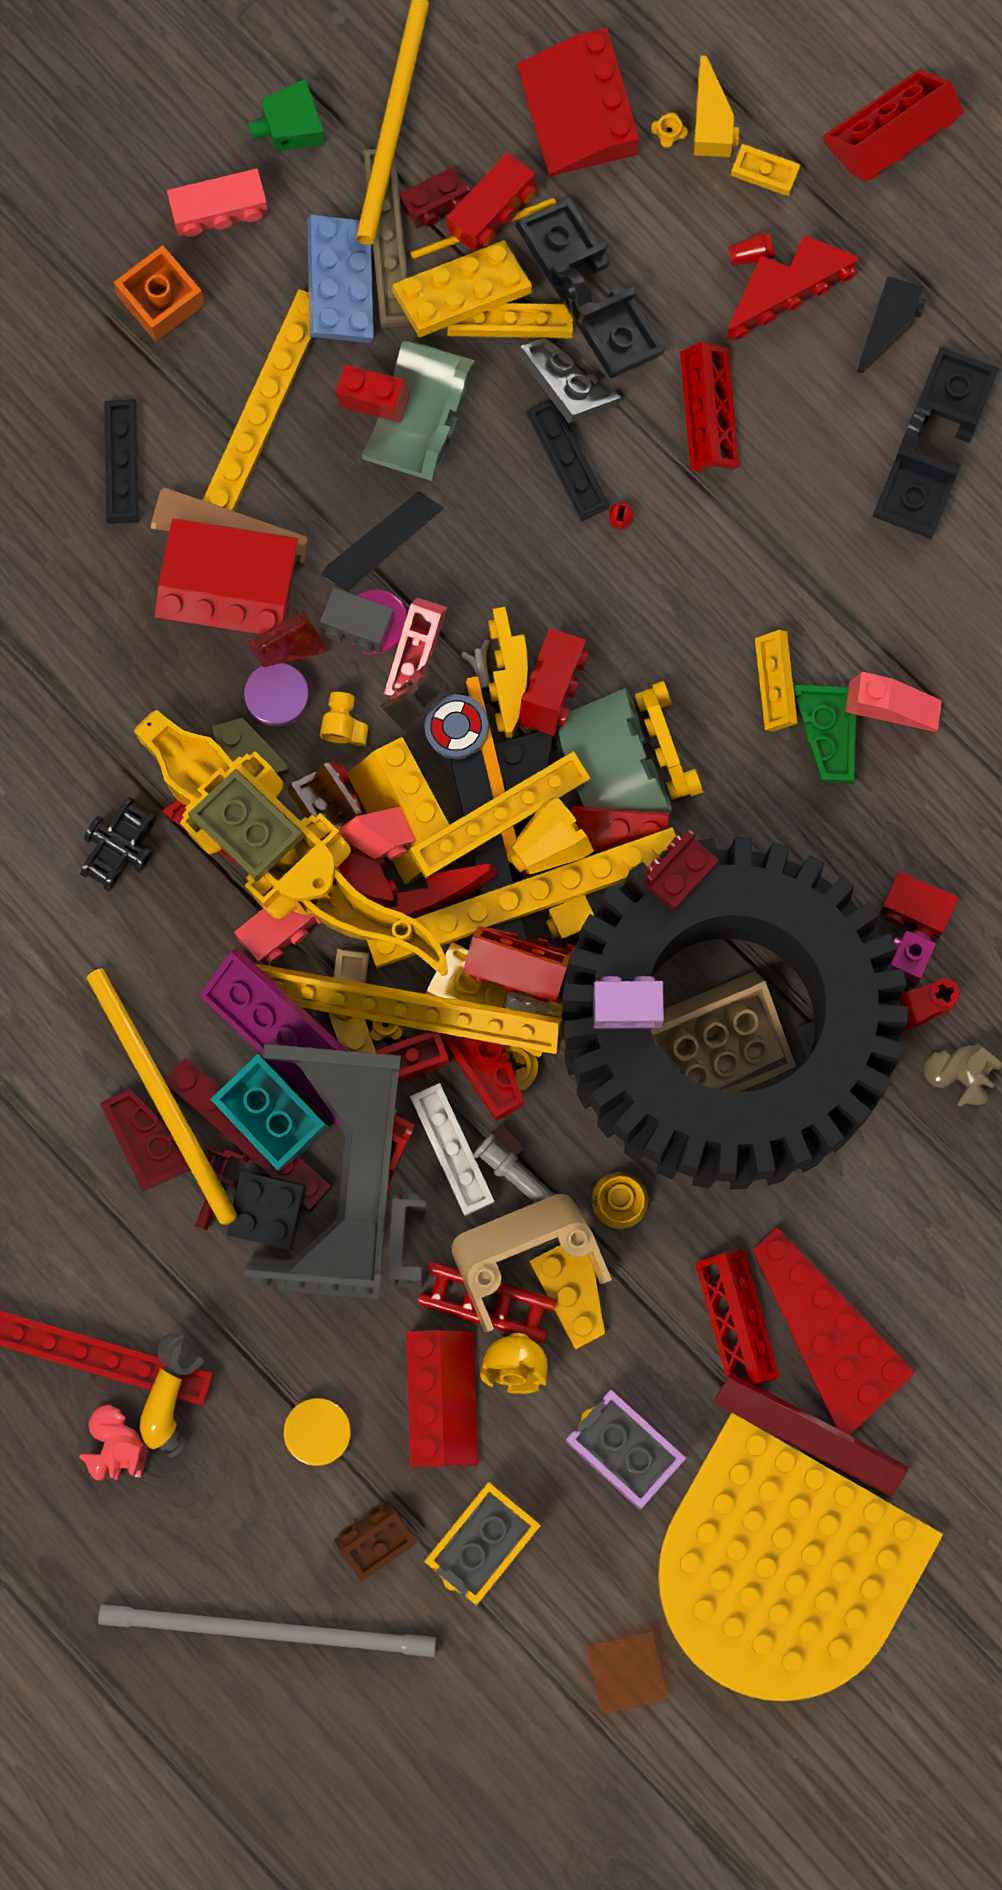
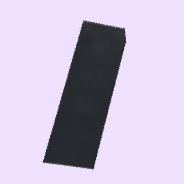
M418 491L329 563L321 575L345 591H348L444 508Z

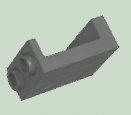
M400 1194V1199H392L387 1279L389 1285L423 1287L422 1267L404 1266L407 1216L409 1214L427 1215L426 1201L420 1199V1195Z

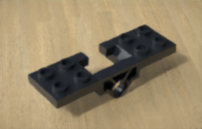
M570 198L517 221L516 229L610 379L663 355L665 351L663 345L633 299L636 294L633 287L627 289L625 285L611 291L609 298L593 304L591 292L587 290L583 276L573 267L587 262L594 274L607 269L610 261L605 252L608 247L605 242L598 244Z
M940 346L873 514L874 518L932 539L961 464L947 458L945 463L918 454L915 451L931 413L959 423L960 426L955 438L970 443L999 368Z

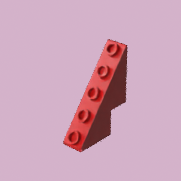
M806 235L803 236L790 267L760 256L728 327L727 340H740L748 335L753 327L759 324L761 326L768 325L777 318V314L785 310L793 311L799 308L805 299L813 295L819 297L830 290L831 285L838 281L847 282L858 274L856 267L859 257Z
M332 761L331 766L340 774L342 783L345 786V783L350 781L343 764L337 766ZM355 793L350 794L352 797H354V798L357 800V802H358V804H359V807H360V810L362 811L361 805H360V803H359V801H358V798H357L356 794H355ZM347 842L350 845L351 852L338 866L341 875L355 890L367 899L380 905L394 907V899L397 898L398 890L393 879L387 881L382 870L387 868L384 858L374 860Z

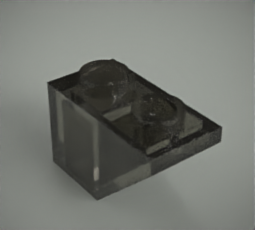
M425 663L380 707L402 729H405L425 717L449 695V685Z

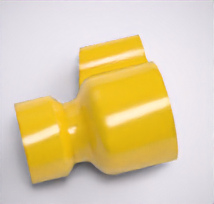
M345 692L330 693L328 705L331 710L325 713L322 718L319 735L322 739L334 743H351L361 747L366 745L368 725L357 721L349 715V712L354 707L355 697Z

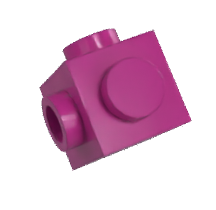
M906 930L902 939L898 937L894 939L897 949L891 962L893 970L903 969L905 979L918 984L936 943L930 941L931 937L921 931L913 930L911 933Z

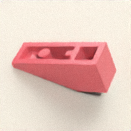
M417 598L411 603L384 694L413 704L416 702L448 607L421 598Z
M861 672L849 682L845 712L937 732L942 700L895 679Z

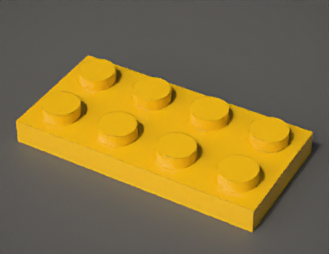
M504 240L392 284V292L420 338L531 294L532 285Z
M454 942L450 944L445 954L448 973L442 976L436 971L425 992L428 995L560 1018L562 1012V999L558 998L557 1002H542L533 998L532 994L523 991L511 992L502 988L501 984L492 981L481 982L471 978L470 974L462 972L468 950ZM522 1048L523 1050L539 1058L543 1053L541 1051Z

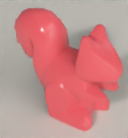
M103 1405L97 1408L89 1419L88 1428L90 1434L95 1439L104 1442L101 1454H80L79 1458L86 1463L90 1475L98 1481L103 1480L108 1472L110 1478L118 1480L122 1468L128 1469L131 1476L141 1478L148 1455V1446L134 1429L124 1425L125 1416L120 1413V1409L112 1407V1405Z

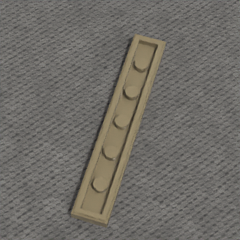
M376 149L363 150L367 188ZM395 154L373 243L381 328L412 325L392 292V284L407 279Z

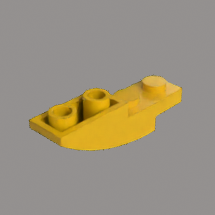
M501 607L493 609V620H488L491 639L497 638L499 650L494 651L497 668H504V670L493 672V682L488 683L491 701H498L500 713H495L498 732L504 731L505 739L509 741L513 739L519 726L521 698L524 692L527 693L528 664L524 634L511 636L506 608Z

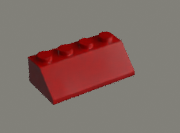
M918 69L824 134L822 138L851 175L867 181L878 177L881 171L890 164L902 160L906 153L916 146L928 142L930 137L939 130L951 126L955 119L964 114V111L951 81Z
M445 1330L407 1331L411 1468L478 1466L473 1332Z

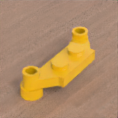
M664 680L652 684V688L634 694L640 712L646 710L648 712L649 718L644 719L650 738L657 737L660 747L654 750L660 767L667 766L671 781L666 782L671 799L675 800L689 794L691 797L702 794L703 789L696 770L692 769L683 773L661 708L670 706L672 703Z

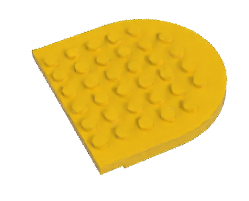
M731 1413L667 1528L661 1547L658 1568L659 1595L667 1624L683 1652L701 1671L719 1684L735 1692L764 1700L790 1701L815 1697L829 1692L852 1679L876 1656L888 1638L943 1534Z

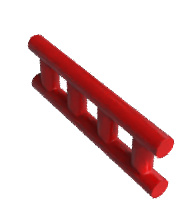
M430 1261L427 1273L437 1277L432 1294L429 1295L421 1292L418 1305L481 1324L468 1291H466L463 1305L444 1299L449 1280L464 1284L459 1269ZM501 1282L498 1289L494 1292V1294L500 1295L495 1313H488L494 1329L511 1334L522 1333L527 1335L530 1340L544 1344L548 1331L538 1328L544 1309L554 1311L557 1299ZM512 1299L531 1305L526 1324L507 1319Z

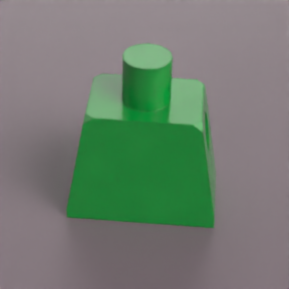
M306 79L264 98L261 101L264 117L248 122L252 139L257 140L270 136L275 151L325 145L323 129Z

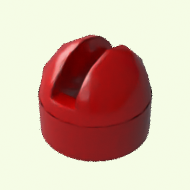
M618 502L610 508L608 519L614 528L623 530L630 527L633 523L634 512L629 504ZM619 509H625L623 521L617 520Z

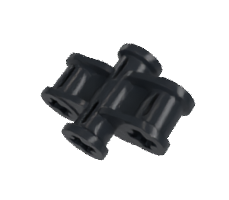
M128 797L119 808L110 826L104 823V818L97 816L88 827L84 836L86 842L90 843L93 841L97 845L85 861L80 875L84 878L89 876L104 885V890L109 892L118 882L128 863L135 866L134 870L138 873L142 872L150 861L154 848L151 846L145 847L141 843L152 829L158 813L155 811L148 812L136 805L133 798Z

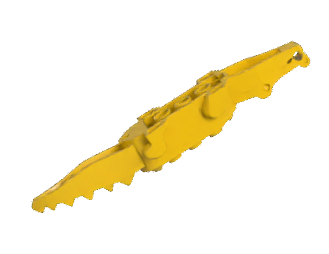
M158 710L151 712L136 726L134 732L137 738L158 760L164 781L173 796L186 805V811L182 814L184 819L180 821V824L207 854L217 853L222 848L189 817L188 813L235 769L302 832L304 838L258 882L249 875L246 877L248 882L245 884V887L256 898L262 908L274 919H282L292 910L303 915L313 914L319 921L346 936L361 940L387 941L398 944L416 953L442 976L448 973L447 959L442 947L430 931L415 919L367 899L355 890L341 875L338 866L349 856L351 852L350 845L341 836L339 830L321 813L317 817L313 815L308 819L304 817L301 821L276 798L282 791L283 781L256 751L250 756L246 754L242 758L238 757L233 762L212 738L182 730Z

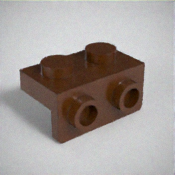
M328 761L321 764L316 772L291 783L287 788L291 797L307 819L311 815L317 817L321 813L333 826L339 829L356 816L362 815L357 800L350 795L342 783L340 774L333 769Z

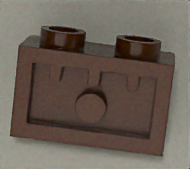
M389 1502L370 1509L365 1518L356 1524H350L343 1528L338 1537L334 1539L338 1549L361 1582L417 1543Z

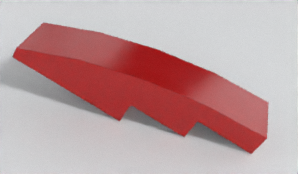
M483 864L434 873L427 877L428 888L397 893L399 906L390 907L389 909L401 912L413 919L432 913L470 895L496 877L498 870L490 864Z

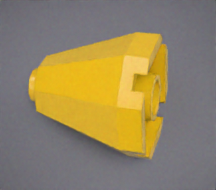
M553 796L541 805L510 848L513 854L510 856V859L520 873L526 870L531 875L583 859L594 851L587 835L582 828L579 830L575 824L576 819L558 797Z

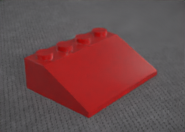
M607 28L575 35L517 63L548 177L638 155L639 136Z
M172 518L158 586L155 617L281 638L286 632L298 538Z

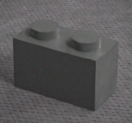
M333 588L320 619L321 631L324 632L327 638L333 641L342 642L344 639L355 643L354 647L363 652L372 653L374 650L381 653L395 619L394 610Z

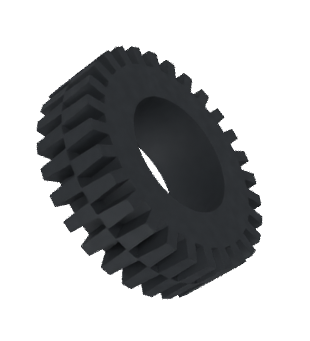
M735 837L728 850H716L714 838L702 839L697 842L713 854L719 862L675 911L644 886L648 876L645 873L647 866L644 862H641L629 871L625 884L620 889L612 885L602 896L597 913L594 916L592 914L588 915L581 928L576 948L573 947L561 1001V1019H563L561 1039H564L566 1046L564 1061L568 1075L574 1074L578 1082L577 1096L584 1109L592 1106L598 1115L597 1127L608 1139L613 1134H616L625 1142L624 1153L637 1163L645 1156L657 1163V1174L669 1179H673L678 1172L693 1177L692 1186L710 1188L715 1181L730 1182V1190L747 1189L754 1181L766 1179L769 1186L783 1182L791 1172L798 1169L805 1173L818 1166L830 1152L833 1151L835 1154L849 1141L855 1131L863 1125L884 1095L892 1080L890 1076L901 1058L904 1044L899 1041L908 1022V1006H900V998L906 987L903 969L893 970L891 962L897 948L891 934L879 938L875 931L879 917L878 912L870 902L858 908L851 901L855 885L843 875L834 884L821 877L824 866L823 861L809 855L802 866L787 860L790 846L773 842L765 854L753 852L752 838ZM668 849L662 851L659 859L662 860L670 851ZM738 939L758 944L786 961L798 974L808 991L815 1017V1037L811 1054L806 1062L792 1075L767 1088L748 1092H727L706 1087L686 1077L665 1058L657 1046L650 1028H594L593 988L595 981H601L602 977L608 976L620 977L621 981H634V978L640 976L654 977L661 966L679 951L707 940Z

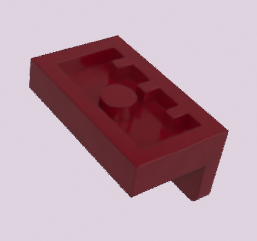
M453 166L399 193V199L414 226L418 229L422 226L429 227L436 224L442 216L450 213L471 190L468 185H464Z
M691 830L684 836L679 833L667 846L670 852L662 860L657 857L645 870L648 876L644 886L673 911L680 906L719 862L713 854L694 839L695 833Z

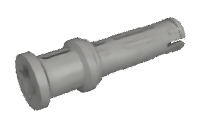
M492 1133L485 1138L472 1154L475 1158L480 1157L494 1169L493 1173L496 1176L507 1178L535 1203L556 1195L516 1161L518 1158L516 1153L513 1151L508 1152L494 1140L495 1135Z

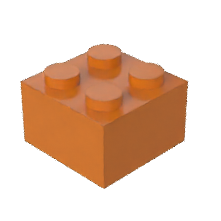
M163 245L113 282L118 298L155 342L205 305L201 289Z

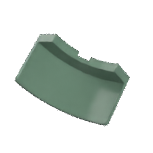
M404 340L401 344L393 377L405 381L411 394L401 423L379 417L361 458L432 481L444 458L443 452L446 440L451 441L458 418L454 417L453 413H457L461 398L465 399L475 360L414 341Z
M626 688L569 712L564 727L558 725V733L564 755L566 756L574 751L591 778L588 782L576 788L584 807L672 813L670 794L661 779L653 758L646 760L647 755L643 744L647 742L642 729L639 711Z

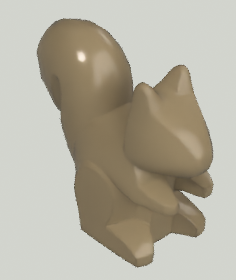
M977 1043L976 1045L961 1047L951 1055L946 1050L939 1053L935 1051L924 1061L923 1074L926 1080L937 1088L948 1087L958 1079L966 1086L958 1100V1107L966 1104L978 1106L988 1102V1094L982 1087L994 1088L995 1085L988 1078V1075L992 1069H1001L1002 1063Z

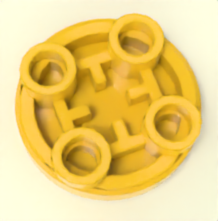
M321 1398L308 1399L299 1403L289 1413L284 1425V1440L288 1450L296 1459L311 1466L332 1464L346 1451L351 1438V1426L345 1412L334 1402Z

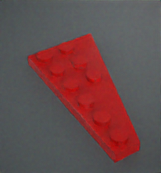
M776 1228L752 1252L768 1286L773 1292L783 1318H785L792 1337L835 1427L851 1435L915 1372L793 1243Z

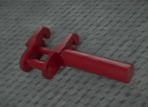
M214 1147V1150L208 1149L207 1151L211 1154L209 1163L212 1168L217 1156L224 1158L219 1173L215 1172L222 1187L225 1184L237 1188L238 1183L224 1178L228 1161L234 1158L248 1163L249 1158L226 1149L224 1153L218 1152L219 1148ZM206 1198L195 1225L203 1230H208L214 1214Z

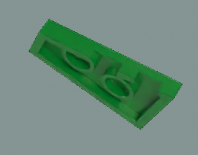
M793 685L795 701L820 781L823 783L853 784L856 714L845 712L849 687Z

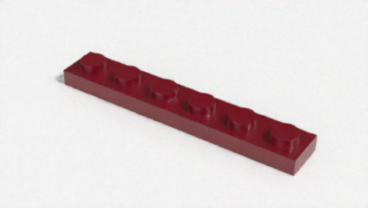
M184 1058L165 1079L167 1086L270 1177L306 1185L302 1205L310 1212L332 1188V1185L300 1157H297L278 1171L210 1100L221 1088L187 1058Z

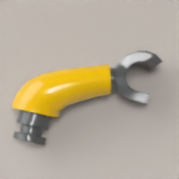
M181 1332L167 1334L158 1345V1358L166 1367L165 1369L160 1368L144 1406L139 1427L142 1439L150 1449L159 1448L164 1450V1453L170 1458L178 1455L186 1444L185 1438L178 1435V1432L175 1430L176 1422L173 1419L176 1399L182 1382L179 1376L193 1373L204 1362L200 1356L192 1351L183 1360L178 1361L184 1346V1334Z

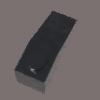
M887 277L859 362L858 373L863 374L911 327L914 316L921 317L926 302L925 299L920 298L924 287Z

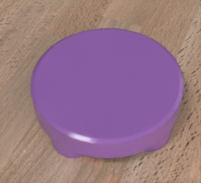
M272 662L260 666L250 675L245 685L244 696L247 708L255 720L268 726L279 727L298 722L307 707L309 691L304 676L295 667L286 663Z

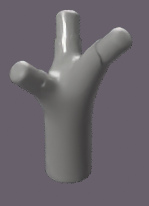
M489 640L484 641L481 649H475V657L466 652L461 654V657L472 665L476 676H478L481 690L489 688L488 683H491L487 668Z

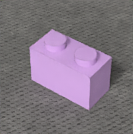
M608 976L602 977L601 981H595L593 988L594 1028H661L663 1024V981H655V978L650 976L636 977L634 981H621L620 977Z

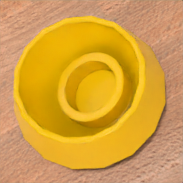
M614 1172L607 1174L598 1181L593 1189L591 1203L595 1215L602 1223L610 1228L625 1229L633 1227L642 1220L648 1208L649 1198L646 1187L640 1179L630 1173Z

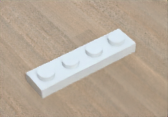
M439 1083L410 1096L464 1216L494 1204V1199L472 1155L441 1084Z

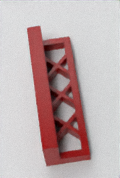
M699 342L680 351L690 470L702 472L713 466L734 470L739 468L729 351L728 348ZM712 355L718 356L719 370L712 363ZM715 383L721 390V400L715 393ZM718 413L724 420V429L718 423ZM720 443L727 450V458L721 457Z
M745 1250L726 1252L696 1262L695 1266L726 1379L730 1372L737 1375L735 1368L738 1361L742 1362L746 1367L749 1378L746 1381L754 1385L779 1379V1372ZM714 1264L718 1265L720 1272L717 1284L711 1281L708 1266ZM721 1296L727 1300L729 1305L726 1316L719 1311L718 1302ZM729 1329H732L737 1334L738 1342L735 1348L730 1346L727 1340Z

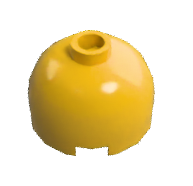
M512 1333L509 1336L492 1342L483 1357L480 1376L482 1381L492 1388L494 1382L501 1385H508L507 1392L535 1393L538 1391L540 1384L545 1386L547 1383L548 1362L543 1349L537 1343L530 1340L525 1334Z

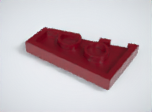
M131 1089L101 1102L100 1106L142 1192L190 1171L169 1129Z

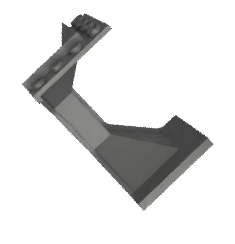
M264 1044L263 1058L266 1060L293 1062L302 1069L343 1129L345 1144L339 1210L335 1221L292 1259L248 1257V1263L244 1269L243 1276L250 1277V1283L262 1285H270L272 1279H278L277 1291L378 1300L381 1283L391 1143L401 1056Z

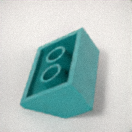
M257 1054L210 1099L278 1171L308 1150L331 1127L271 1063L260 1054Z

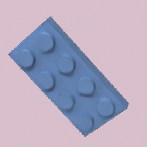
M310 215L307 219L310 337L370 343L373 340L371 245L361 244L356 240L360 220Z

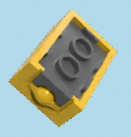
M488 1482L424 1562L439 1574L444 1586L448 1590L463 1594L477 1606L541 1525Z

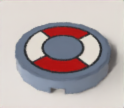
M454 694L443 697L432 705L426 715L424 728L427 740L435 752L445 758L463 759L466 756L475 754L482 748L488 738L489 722L486 712L479 702L469 696Z

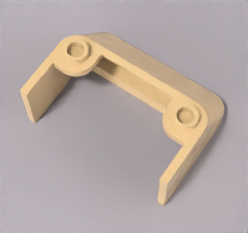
M553 1195L461 1233L454 1239L451 1247L452 1255L484 1332L494 1330L482 1297L494 1293L500 1286L501 1274L496 1262L557 1237L564 1252L570 1256L580 1257L588 1254L600 1284L612 1280L592 1231L576 1203L568 1195Z

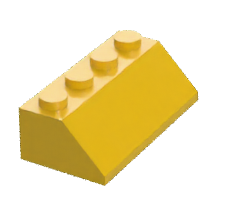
M401 737L373 751L351 769L347 776L367 814L400 806L416 839L414 843L405 848L407 851L405 855L392 860L406 886L424 877L409 853V849L449 826V823L406 742Z

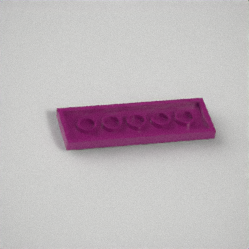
M238 948L230 951L199 994L211 1008L262 1055H264V1044L348 1051ZM268 1060L337 1126L341 1127L307 1076L296 1063Z

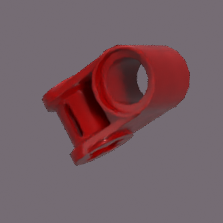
M940 979L924 987L902 994L900 1006H908L907 1030L923 1025L933 1018L952 1010L959 999L960 993L956 983L950 979ZM940 989L944 993L950 992L951 995L948 1002H945L943 998H936Z

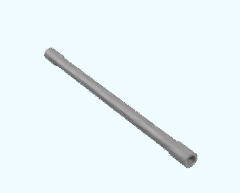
M105 1604L100 1605L98 1624L107 1626H135L401 1652L405 1655L435 1656L436 1637L394 1635L138 1610L131 1607Z

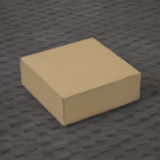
M337 949L334 978L366 983L370 954Z

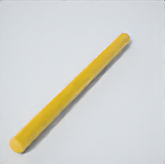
M411 0L356 235V240L361 244L372 245L375 241L428 12V0Z
M100 968L91 972L86 977L215 1216L222 1225L232 1223L237 1217V1212L105 970Z

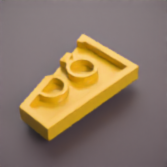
M561 1245L529 1261L546 1295L557 1299L554 1311L575 1350L605 1335L595 1271L588 1254L573 1257L565 1253Z

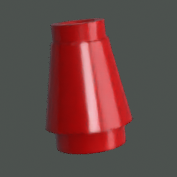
M762 232L734 244V246L728 247L732 265L758 263L760 256L768 259L775 258L770 233L762 235Z

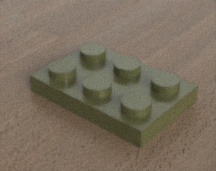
M236 769L188 813L189 817L256 882L304 838L302 832Z

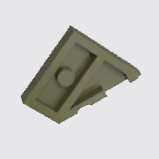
M243 718L212 726L216 743L233 762L238 757L242 758L246 754L250 756L256 751L278 775L289 772L287 764Z

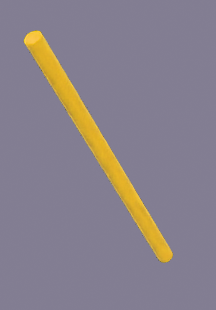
M555 198L517 211L511 222L556 204ZM451 236L412 251L410 254L412 259H416L460 241L456 237Z

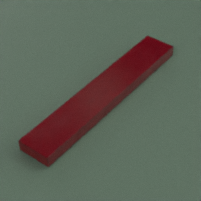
M731 1372L715 1398L714 1404L891 1498L908 1471V1466Z

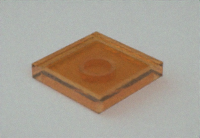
M652 1631L586 1647L601 1714L668 1699Z

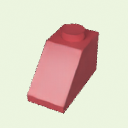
M400 806L356 816L338 829L344 840L374 860L388 857L390 861L405 855L407 853L405 848L416 841Z

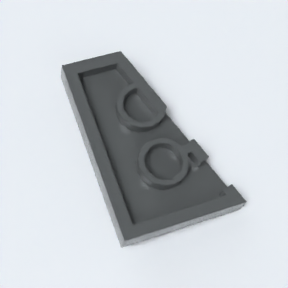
M544 337L520 346L517 355L568 423L618 405L621 399L614 391L608 393L598 385L599 379L591 373L585 375L574 366V360Z

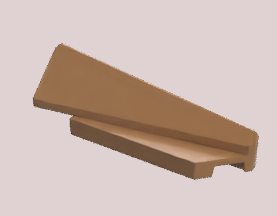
M162 488L159 493L151 522L152 529L170 531L172 518L295 537L298 538L295 562H305L308 543L306 536L168 488Z

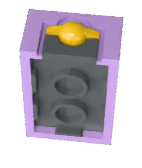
M612 1390L607 1393L598 1405L583 1412L578 1427L565 1441L639 1510L686 1459Z

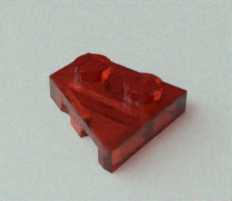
M304 610L248 642L263 668L323 654L328 651Z

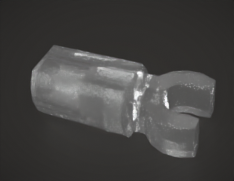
M508 991L503 1003V1008L561 1018L562 1006L554 1003L543 1004L535 998Z

